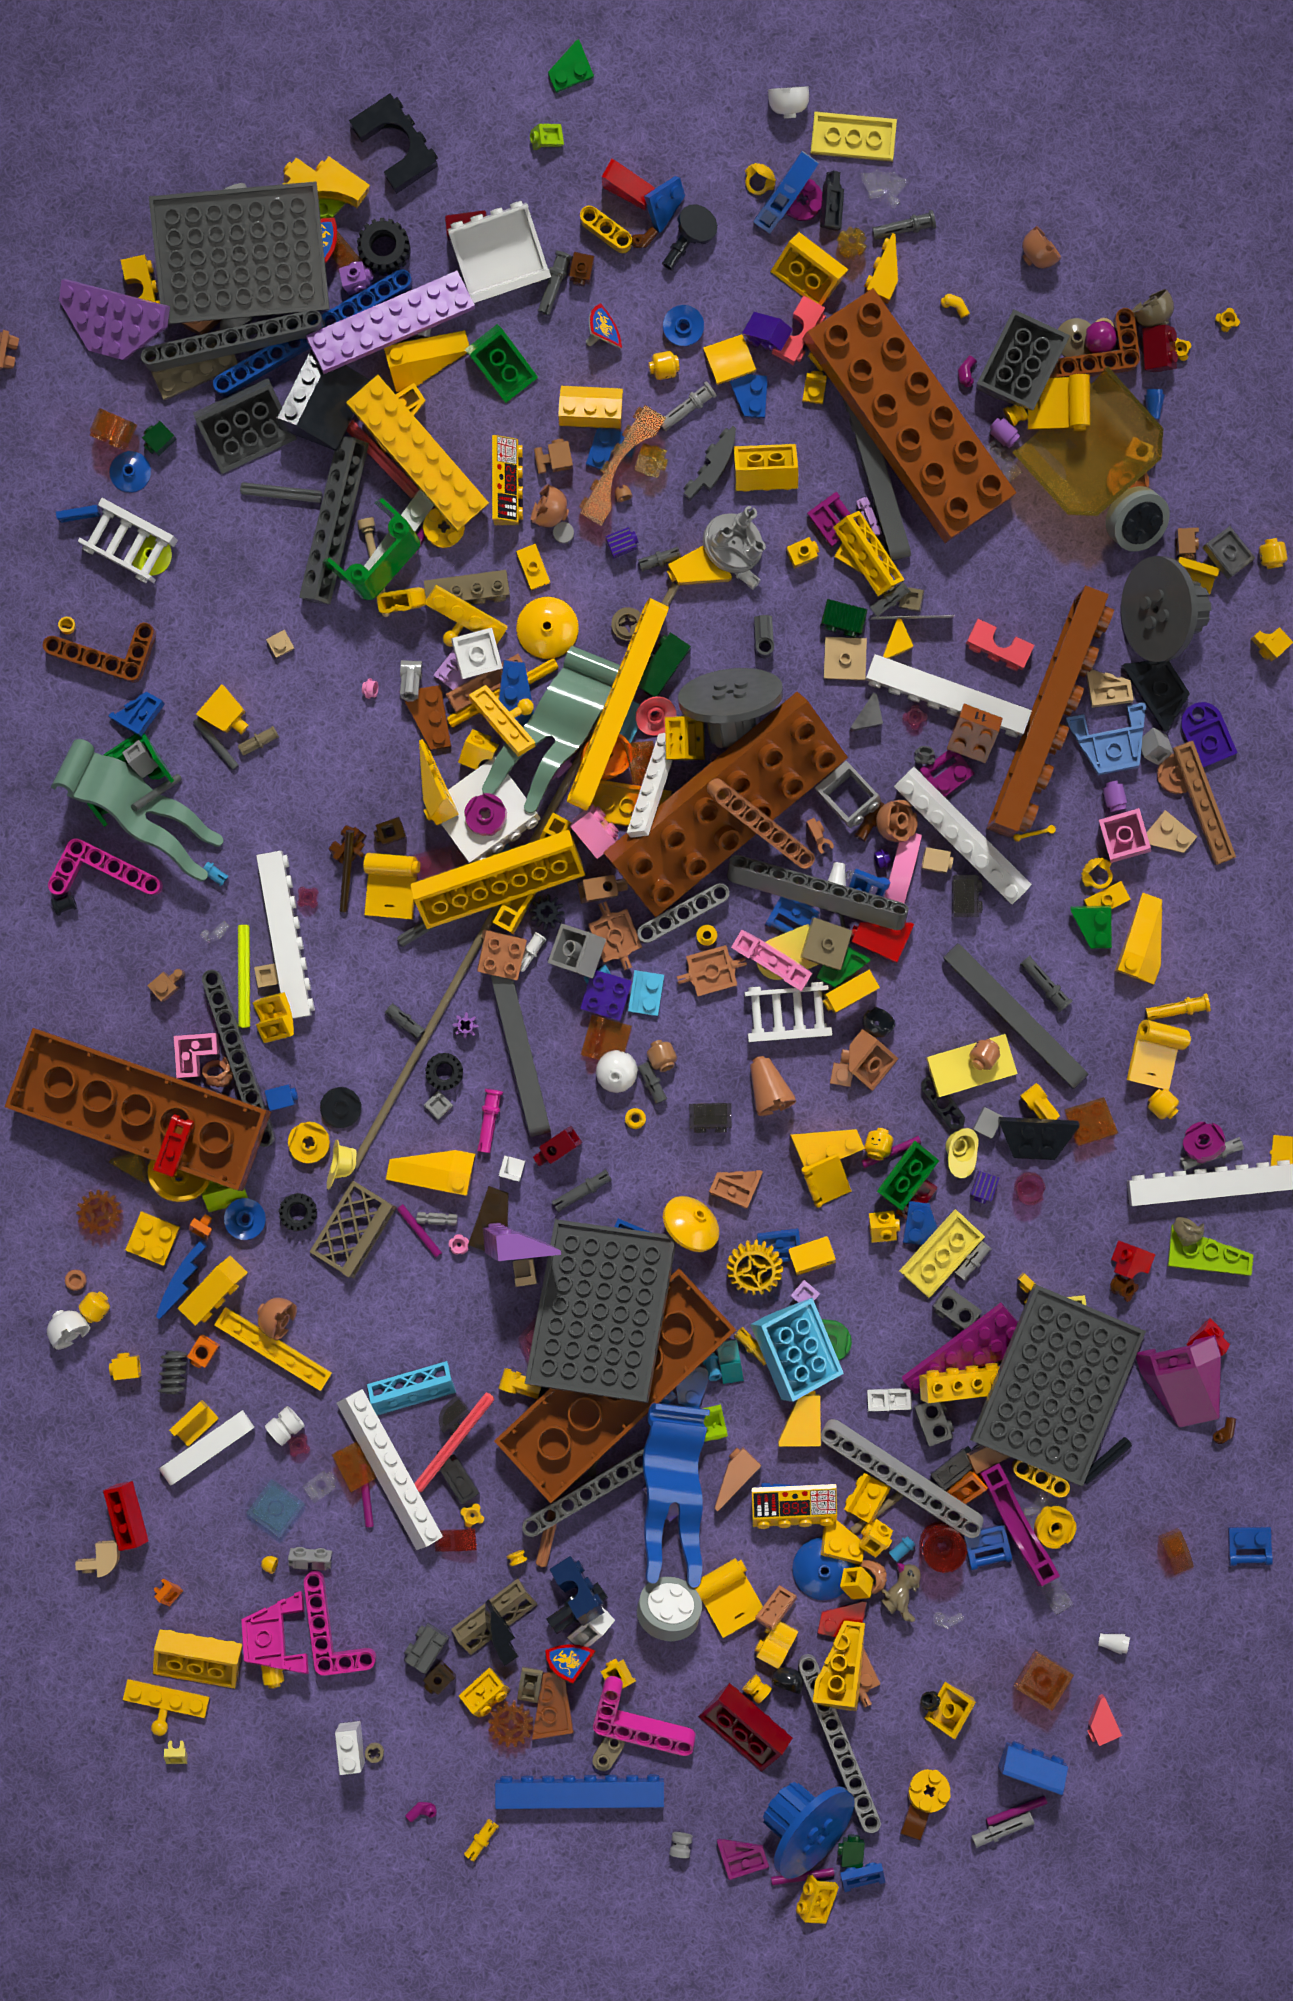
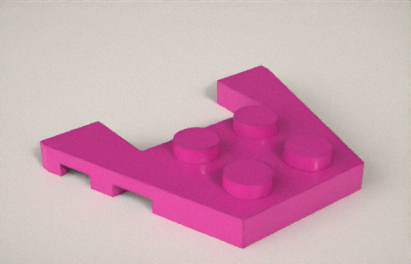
M302 1591L294 1593L293 1596L278 1601L277 1604L269 1608H264L241 1619L243 1654L246 1663L309 1674L308 1655L306 1653L286 1656L283 1615L305 1612Z

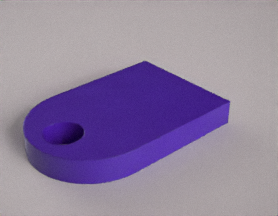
M1198 702L1189 706L1184 711L1181 717V730L1186 742H1194L1203 768L1238 753L1224 719L1214 705L1207 702ZM1194 708L1202 709L1203 717L1201 719L1193 717L1192 711Z

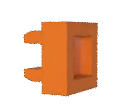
M204 1214L201 1221L194 1218L189 1226V1231L207 1241L212 1231L208 1227L212 1218Z
M162 1579L161 1581L164 1583V1586L161 1589L154 1588L155 1593H157L154 1597L159 1603L170 1607L183 1590L178 1585Z

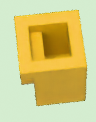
M616 1658L606 1663L607 1668L600 1671L604 1680L610 1676L620 1678L623 1682L622 1689L636 1682L624 1659L618 1662Z

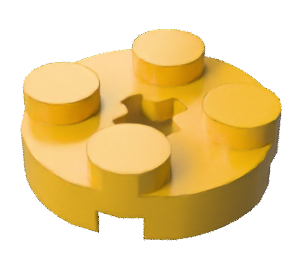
M437 508L430 510L423 522L425 537L432 545L438 548H449L455 545L462 538L465 526H463L457 532ZM442 521H445L446 525L450 526V529H446V533H442V530L438 528Z
M316 1122L300 1123L289 1134V1150L293 1157L300 1162H318L329 1151V1134L322 1125ZM312 1137V1141L315 1142L314 1146L306 1148V1143L303 1140Z
M1061 1506L1044 1507L1034 1524V1533L1038 1540L1044 1546L1052 1549L1060 1548L1064 1543L1068 1544L1076 1532V1522L1073 1515ZM1054 1523H1057L1059 1529H1055L1054 1532H1052V1525Z
M922 1770L915 1774L909 1783L908 1797L911 1804L918 1810L920 1809L926 1813L937 1812L950 1799L949 1782L938 1770ZM927 1785L930 1788L933 1787V1797H930L929 1794H924Z

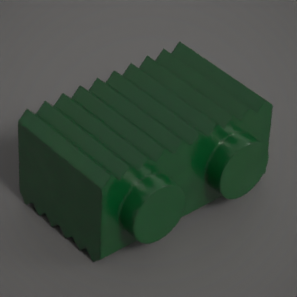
M827 599L820 625L824 626L826 631L835 633L836 630L844 631L845 636L856 638V635L860 636L862 633L868 609Z

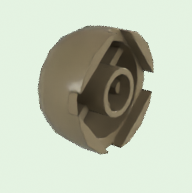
M1162 289L1150 295V299L1143 304L1140 302L1132 309L1135 319L1144 327L1167 325L1169 323L1168 319L1174 312V302L1168 290Z

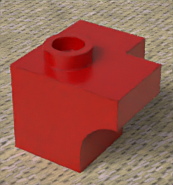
M1118 1240L1111 1260L1117 1262L1114 1272L1131 1279L1139 1272L1148 1274L1156 1254Z
M1209 1318L1190 1336L1186 1345H1192L1195 1339L1215 1335L1221 1356H1223L1230 1344L1223 1338L1225 1332Z

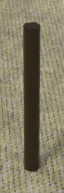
M346 830L340 912H348L354 841L353 830Z

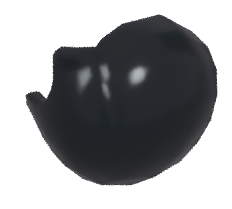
M874 1007L871 1011L868 1010L864 1014L862 1025L870 1035L876 1038H884L894 1029L895 1020L885 1010Z
M791 1667L779 1668L773 1673L771 1682L774 1681L775 1686L801 1694L804 1682L803 1677L797 1670Z

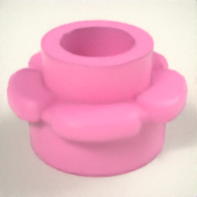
M371 678L363 682L362 694H365V697L368 699L371 697L375 698L378 694V682L372 681Z
M461 1234L455 1235L449 1241L451 1252L456 1255L465 1254L468 1251L469 1240Z

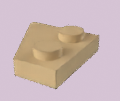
M1093 668L1090 672H1087L1086 676L1092 708L1132 703L1134 701L1130 680L1122 677L1117 678L1113 674L1106 672L1104 674L1093 670Z
M1166 810L1146 832L1150 845L1184 853L1197 838L1194 833Z

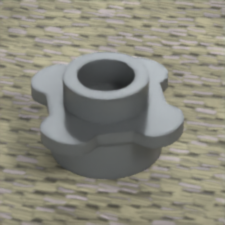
M920 746L915 750V762L924 765L935 763L933 758L935 752L931 747Z

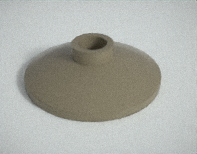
M1073 318L1060 325L1058 330L1070 335L1062 351L1064 356L1071 357L1091 354L1085 343L1086 329L1091 325L1089 322L1080 318ZM1075 334H1079L1081 336V339L1079 341L1074 339L1073 336Z

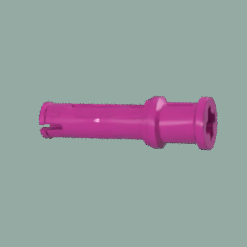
M485 1088L486 1098L485 1104L482 1106L484 1115L477 1151L490 1153L496 1115L500 1112L499 1102L503 1091Z

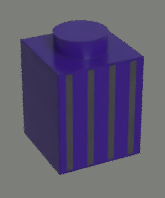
M629 527L606 536L613 559L636 550V544L639 543L635 531L630 532Z
M977 1171L970 1195L974 1196L973 1200L984 1204L986 1200L992 1201L999 1177Z

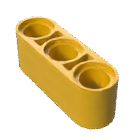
M593 206L582 208L580 221L583 227L619 253H626L631 249L632 237L628 231ZM590 213L595 218L592 221H586L584 216ZM603 226H609L612 230L604 234L600 229ZM620 238H625L628 240V244L621 246L617 241Z
M1017 1459L1013 1461L1012 1470L1019 1478L1056 1497H1065L1069 1493L1070 1485L1065 1479L1027 1464L1025 1472L1019 1473L1017 1472V1465L1022 1463V1461ZM1044 1472L1046 1474L1045 1480L1040 1483L1036 1482L1035 1477L1037 1473ZM1057 1482L1064 1483V1489L1061 1492H1055L1054 1490Z

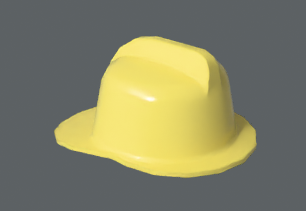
M969 1128L955 1131L949 1136L945 1144L948 1154V1167L950 1172L958 1178L969 1176L976 1165L979 1139L975 1131Z
M335 1140L333 1147V1160L327 1178L328 1190L331 1188L335 1178L349 1176L356 1166V1150L339 1145L338 1140Z

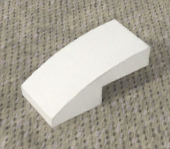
M910 1388L867 1390L868 1411L912 1409V1391Z

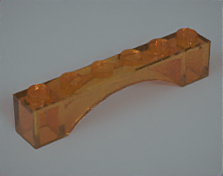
M646 405L643 408L638 407L633 415V418L636 419L632 426L627 425L622 434L625 437L623 442L615 445L611 452L614 457L611 462L606 460L600 470L603 473L600 480H594L590 487V490L593 492L589 498L584 497L579 506L582 509L580 512L582 515L602 526L612 509L611 485L619 463L636 445L644 440L655 437L666 417Z

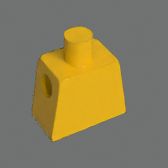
M222 684L196 713L201 719L225 733L234 728L239 734H243L249 726L241 719L246 711Z

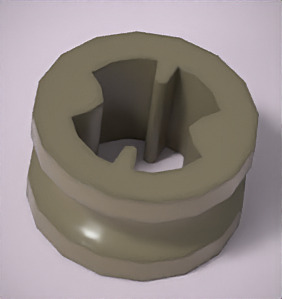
M371 1743L367 1746L365 1757L369 1762L377 1763L383 1758L384 1749L381 1744ZM375 1748H378V1753H380V1756H374L372 1758L370 1756L371 1752H369V1749L374 1750Z

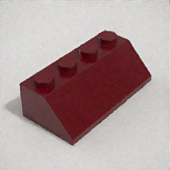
M730 1683L714 1697L698 1716L761 1772L782 1756L793 1739L783 1728Z

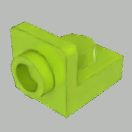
M538 124L530 132V142L532 143L533 150H539L541 147H561L564 145L561 124Z

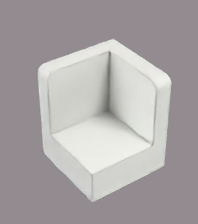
M505 1155L499 1176L520 1181L525 1161Z

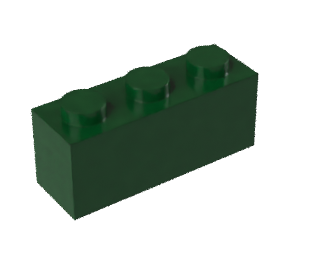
M671 632L668 636L663 635L658 643L660 648L656 654L654 652L651 653L647 662L648 665L637 687L651 697L659 696L691 649L689 644Z

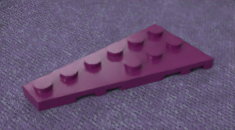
M999 1303L903 1375V1382L917 1394L920 1392L919 1375L926 1374V1371L938 1370L941 1373L946 1372L947 1368L966 1370V1366L973 1365L982 1368L985 1367V1364L1002 1360L1018 1324L1017 1319L1002 1303Z

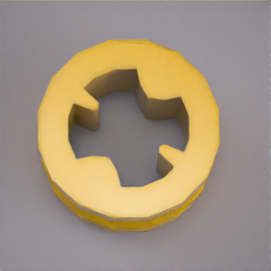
M524 1549L506 1556L511 1561L509 1563L510 1566L527 1560V1557L523 1555Z

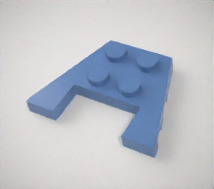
M1146 702L1126 707L1130 727L1089 735L1084 714L1065 719L1066 724L1097 775L1139 767Z

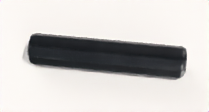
M1123 1437L1091 1465L1084 1482L1086 1485L1092 1482L1132 1447V1443L1128 1438Z

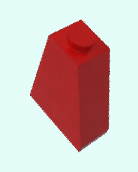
M612 158L602 175V187L646 211L647 204L644 196L653 191L655 187Z
M860 922L858 927L854 925L852 928L851 943L897 963L914 924L906 922L903 929L893 930L869 922Z

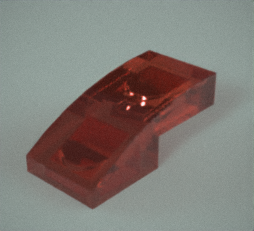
M476 1528L440 1530L443 1537L435 1541V1551L477 1550Z

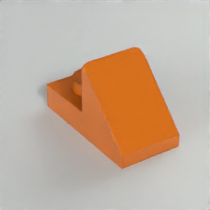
M969 1471L960 1481L949 1487L946 1492L966 1504L986 1491L988 1487L974 1472Z

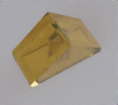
M131 1153L110 1159V1164L141 1182L148 1183V1171L143 1156Z

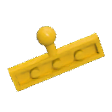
M435 585L425 601V605L457 622L452 630L445 632L443 635V642L449 647H453L451 638L458 637L463 627L473 632L492 628L496 645L507 630V625L438 585Z
M486 685L469 694L471 703L518 757L535 747V741L515 719L521 714L529 715L532 713L534 705L531 700L522 699L518 702L516 708L508 711Z
M127 1679L123 1696L124 1701L160 1708L157 1720L151 1725L152 1733L156 1736H163L168 1730V1724L166 1723L168 1710L205 1718L210 1699L209 1696Z

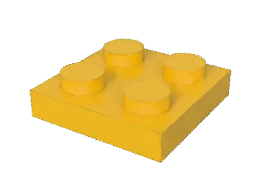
M141 1211L125 1250L165 1266L180 1226Z

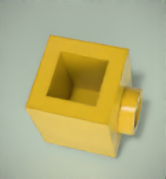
M810 537L786 547V552L795 569L816 560L819 548L816 542L811 541Z
M129 1352L119 1353L117 1358L111 1359L112 1363H109L110 1376H113L114 1380L139 1378L142 1376L139 1355L130 1356Z
M863 1567L844 1568L840 1587L851 1599L870 1598L874 1579Z

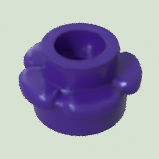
M880 849L874 853L877 867L879 869L883 867L887 869V864L891 863L888 852Z

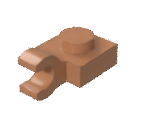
M815 818L808 820L806 824L818 846L819 853H824L822 845L825 843L829 845L830 849H833L832 841L823 837L822 833L825 830L820 820L817 822Z
M842 1049L840 1063L833 1062L830 1083L851 1087L853 1074L849 1071V1050Z

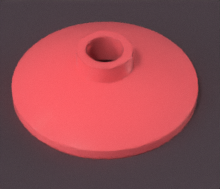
M651 697L638 707L635 719L637 726L643 733L657 736L660 733H665V717H676L677 714L673 703L667 698ZM654 711H657L656 715H651Z

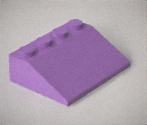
M501 1223L488 1224L487 1228H483L485 1253L497 1261L561 1255V1250L547 1242L505 1227Z

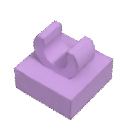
M803 1280L790 1296L799 1303L809 1298L815 1300L820 1293Z

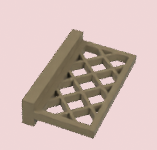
M352 1181L311 1248L310 1253L341 1271L347 1277L354 1278L397 1207L359 1183ZM356 1187L362 1191L363 1199L353 1202L351 1193ZM376 1199L382 1203L377 1211L370 1213L367 1201ZM364 1202L366 1214L356 1216L353 1205ZM350 1206L352 1217L342 1220L340 1214L342 1207ZM367 1217L368 1227L359 1230L357 1219ZM353 1220L355 1232L345 1234L343 1222ZM339 1224L341 1235L331 1238L330 1227ZM356 1234L357 1245L348 1248L346 1237ZM342 1238L345 1249L334 1252L332 1240ZM328 1242L331 1253L323 1255L316 1250L321 1243ZM345 1252L347 1261L342 1267L337 1264L335 1255Z

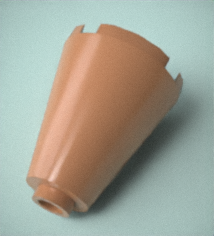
M760 1056L753 1059L750 1069L758 1116L774 1114L773 1111L780 1109L782 1111L796 1103L795 1095L770 1058Z

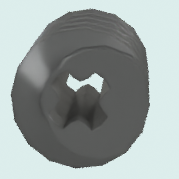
M163 1350L167 1354L162 1355L161 1358L166 1360V1363L160 1364V1367L164 1368L165 1371L160 1372L159 1375L165 1377V1379L158 1381V1383L163 1385L164 1388L158 1389V1392L181 1394L179 1391L184 1390L185 1387L179 1383L185 1382V1378L180 1375L186 1373V1370L181 1368V1366L187 1364L181 1358L187 1357L188 1353L184 1351Z

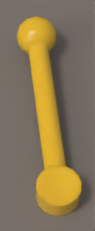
M1050 825L1046 829L1021 835L1015 834L1013 839L1019 842L1022 838L1047 832L1054 833L1056 828Z

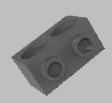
M947 1285L932 1305L936 1308L934 1313L943 1319L946 1316L953 1320L951 1325L960 1331L973 1324L982 1312L981 1309ZM945 1298H951L953 1301L950 1309H943L942 1301ZM963 1310H967L970 1313L969 1319L965 1322L959 1319V1314Z
M921 1402L913 1405L929 1447L953 1438L951 1433L954 1432V1428L950 1420L946 1421L944 1413L947 1410L944 1402ZM935 1406L937 1409L936 1414L931 1417L927 1416V1407ZM937 1425L944 1427V1432L941 1436L933 1434V1429Z

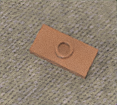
M779 1585L756 1615V1621L773 1631L796 1601L797 1596Z

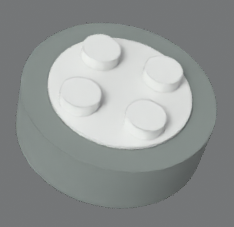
M660 1577L656 1583L649 1582L643 1588L637 1606V1617L642 1628L651 1636L664 1641H678L691 1635L698 1625L702 1612V1601L694 1587L689 1586L686 1581L675 1577Z

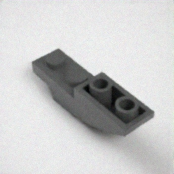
M734 426L730 429L725 428L719 435V442L716 445L712 443L705 451L707 454L705 460L709 465L704 464L697 472L699 476L696 480L693 481L691 479L683 488L685 490L684 497L688 501H691L703 486L710 492L722 476L734 446L736 433Z

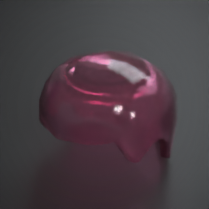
M1024 1172L1015 1180L1014 1192L1020 1202L1025 1205L1034 1206L1043 1200L1046 1186L1041 1176L1035 1172Z

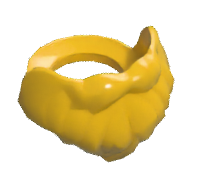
M754 163L746 168L745 173L747 177L745 184L750 193L762 195L767 190H774L776 179L769 167L764 164ZM756 172L767 178L764 188L760 191H756L750 186V179Z
M1094 858L1088 861L1081 873L1082 882L1085 887L1092 886L1096 889L1108 887L1113 878L1112 871L1110 870L1111 862L1104 858ZM1097 865L1108 873V880L1101 885L1096 884L1089 874Z

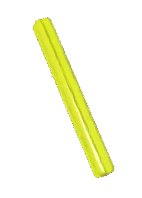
M238 925V1026L240 1028L250 1027L249 925Z

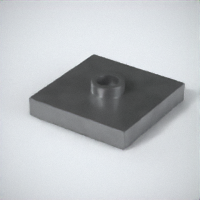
M1231 526L1202 547L1227 580L1255 559L1254 555Z

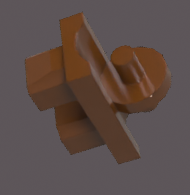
M345 825L341 831L343 837L346 836V830L354 831L352 861H354L357 855L363 858L365 854L361 850L365 844L362 842L367 835L356 827L352 828ZM335 841L331 844L329 850L334 855L333 858L343 864L345 841L342 845Z

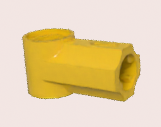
M1037 1083L1020 1095L1021 1099L1027 1103V1107L1033 1110L1039 1119L1057 1120L1060 1117L1054 1106L1048 1101L1046 1093Z
M504 1368L498 1387L509 1393H520L538 1399L541 1387L526 1385V1376L518 1371L513 1372L508 1368Z

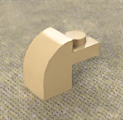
M116 1540L98 1541L95 1544L96 1558L78 1559L75 1562L76 1570H82V1573L95 1572L94 1569H97V1577L110 1573L116 1567L120 1558V1551L118 1550Z

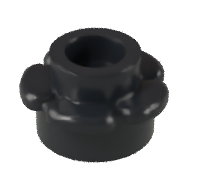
M930 1691L925 1692L921 1696L920 1702L926 1711L933 1712L940 1705L941 1700L937 1692Z

